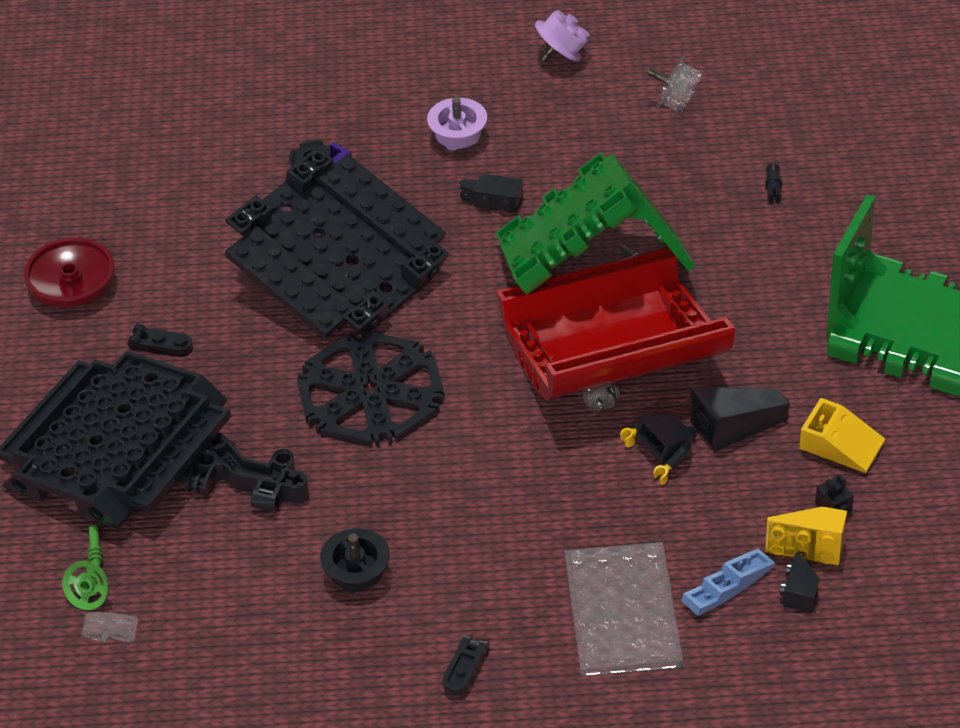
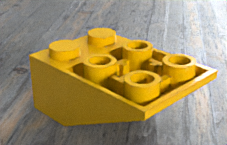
M820 398L801 428L799 449L867 473L883 446L885 438L844 406Z
M818 507L768 517L765 552L794 557L795 553H800L806 560L839 565L844 545L847 511Z

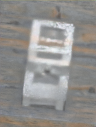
M108 612L86 613L81 636L106 642L107 637L132 643L135 638L138 617Z

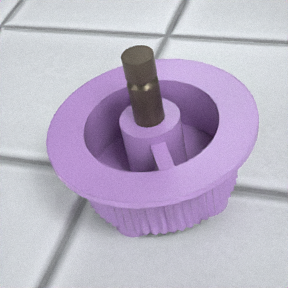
M557 10L545 22L539 20L535 23L538 33L549 44L540 56L544 61L547 62L555 51L573 61L578 62L582 59L580 49L586 44L590 35L585 29L577 25L578 20L571 14L566 16Z
M454 97L434 105L428 113L427 123L429 128L435 133L438 142L448 150L454 151L458 148H466L479 141L481 130L487 123V113L484 107L474 100Z

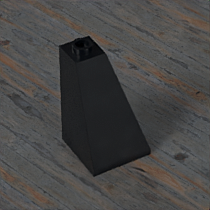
M694 387L691 389L690 422L716 452L788 420L790 403L787 397L782 396L776 388Z

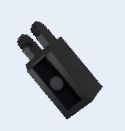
M483 174L479 176L478 180L462 179L459 182L460 189H462L460 192L461 199L474 202V207L517 213L523 197L522 179Z

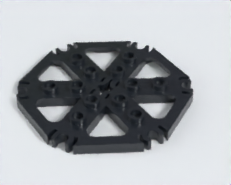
M368 331L369 338H367L365 332H362V338L355 339L352 333L349 335L350 341L347 340L345 335L305 361V364L302 365V371L305 374L298 373L297 384L306 423L308 422L309 427L317 424L316 433H321V436L373 447L372 440H374L376 447H380L379 441L381 439H387L388 444L391 445L392 436H394L397 443L437 416V412L440 411V404L438 403H444L445 394L434 354L432 355L430 350L423 353L424 345L419 344L417 341ZM377 343L401 347L404 351L378 368L373 346ZM345 349L350 353L354 372L327 367L322 362L339 350ZM422 368L428 369L432 382L426 388L401 383ZM368 382H370L373 388V394H371L368 388ZM309 388L339 393V395L322 406H315L312 404ZM387 404L419 412L403 423L395 424L391 421ZM363 408L367 423L365 430L358 431L338 426V424Z

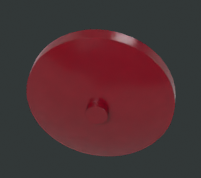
M77 237L59 239L42 246L31 255L24 269L26 287L30 294L38 301L55 307H73L91 302L107 291L115 277L114 260L109 250L94 240Z

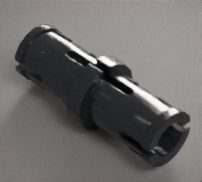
M772 164L766 166L767 179L765 180V187L768 192L767 200L773 203V197H775V203H779L782 199L780 166L774 164V170H772Z

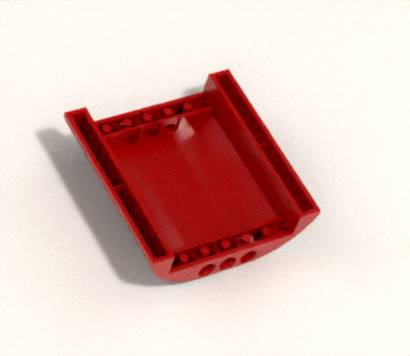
M669 247L550 277L528 295L519 285L496 291L502 319L514 353L537 392L546 400L727 353L731 350L735 339V327L727 317L711 321L680 283L677 257Z

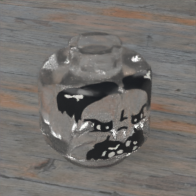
M610 383L584 390L583 398L588 409L591 408L594 412H601L614 408L616 399L620 398L617 385Z

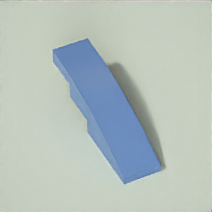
M755 549L725 562L722 570L705 577L701 586L683 593L681 601L699 616L721 605L749 587L771 570L775 562L761 550Z

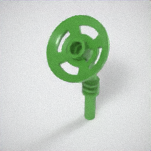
M96 525L89 527L90 548L88 549V561H78L69 566L64 573L62 581L63 591L67 599L75 607L83 610L98 608L105 602L109 593L107 576L100 568V564L103 563V551L99 543V528ZM86 567L87 572L81 573L78 577L73 575L76 569ZM71 584H74L75 591L81 596L80 599L74 594ZM97 592L102 594L97 601L89 602L90 596L95 595Z

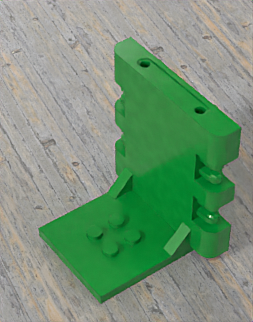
M600 152L578 169L580 176L573 181L571 186L559 192L556 188H553L542 197L544 203L538 207L537 212L523 219L518 215L495 233L515 282L527 295L552 276L550 270L570 255H573L575 258L590 248L587 242L608 226L615 229L628 218L643 219L649 227L651 226L658 239L669 246L688 272L696 267L677 233L614 154L606 158Z
M867 194L833 253L826 337H829L827 355L856 364L864 349V356L870 357L874 351L878 353L879 361H884L887 356L884 373L901 378L908 364V370L914 371L918 365L923 367L922 374L928 376L930 371L933 370L930 388L960 397V291L956 290L957 283L951 282L948 286L949 275L933 270L930 272L927 280V274L921 273L918 278L913 277V270L907 269L905 272V262L874 254L870 248L876 197Z

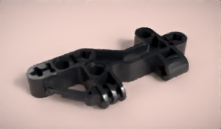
M219 432L194 460L191 468L187 469L179 478L180 482L185 484V491L191 492L193 490L194 493L198 494L202 491L204 496L210 494L218 481L225 480L235 489L252 493L251 507L273 513L278 511L283 501L299 504L309 498L307 476L303 472L296 471L294 455L291 450L279 449L275 451L268 464L244 458L229 439Z

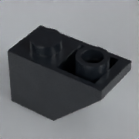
M795 553L793 562L788 561L785 576L788 579L787 581H782L780 595L784 596L783 606L813 613L818 596L819 577L800 553Z

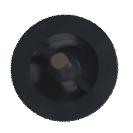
M361 528L347 529L334 534L325 542L320 553V562L325 573L332 578V581L339 588L346 590L348 593L360 592L376 585L390 560V549L384 538L371 530Z

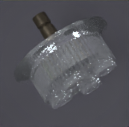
M684 55L680 57L669 76L651 67L649 68L646 75L665 84L655 106L656 109L664 104L675 111H683L686 103L690 101L693 95L692 90L699 82L702 74L684 63Z

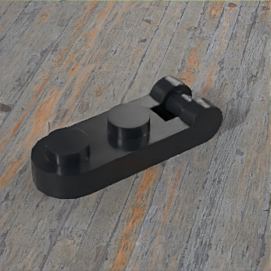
M136 324L132 330L133 335L129 337L127 342L128 346L135 350L175 356H185L193 350L192 338L188 334L151 329L143 324Z
M463 636L443 676V688L447 694L459 696L468 690L483 657L488 653L489 641L482 639L476 641L473 640L472 636Z

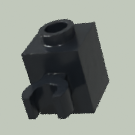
M838 474L837 477L831 480L827 479L825 483L816 487L815 502L819 507L847 511V515L852 512L854 496L846 488V480L841 474Z

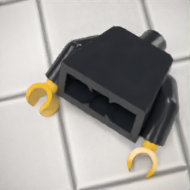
M650 414L643 416L642 420L634 425L635 428H624L621 430V440L624 441L626 447H631L635 444V436H637L660 463H666L664 466L659 465L655 467L653 472L654 479L662 474L660 484H665L668 481V472L671 469L674 470L691 451V443L696 438L697 432L695 427L685 426L674 415Z

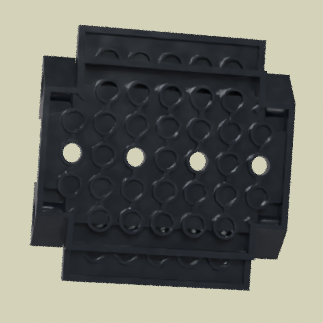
M316 147L287 170L286 181L263 199L255 195L225 219L229 226L240 235H244L225 250V257L324 339L334 330L340 331L347 324L351 325L358 332H372L425 287L436 275L449 256V252L438 244L445 238L446 232L348 153L332 165L334 160L320 148ZM286 206L289 207L291 211L284 212L280 208ZM320 233L324 238H315L313 234ZM354 260L357 262V265H349L346 261ZM386 287L390 289L391 292L383 293L382 291H380V288Z
M125 351L111 364L96 359L91 364L78 360L0 445V460L19 466L2 485L8 490L42 501L48 493L74 501L80 516L119 529L133 513L129 506L150 513L232 417L230 410L223 408L227 398L202 374L131 351Z

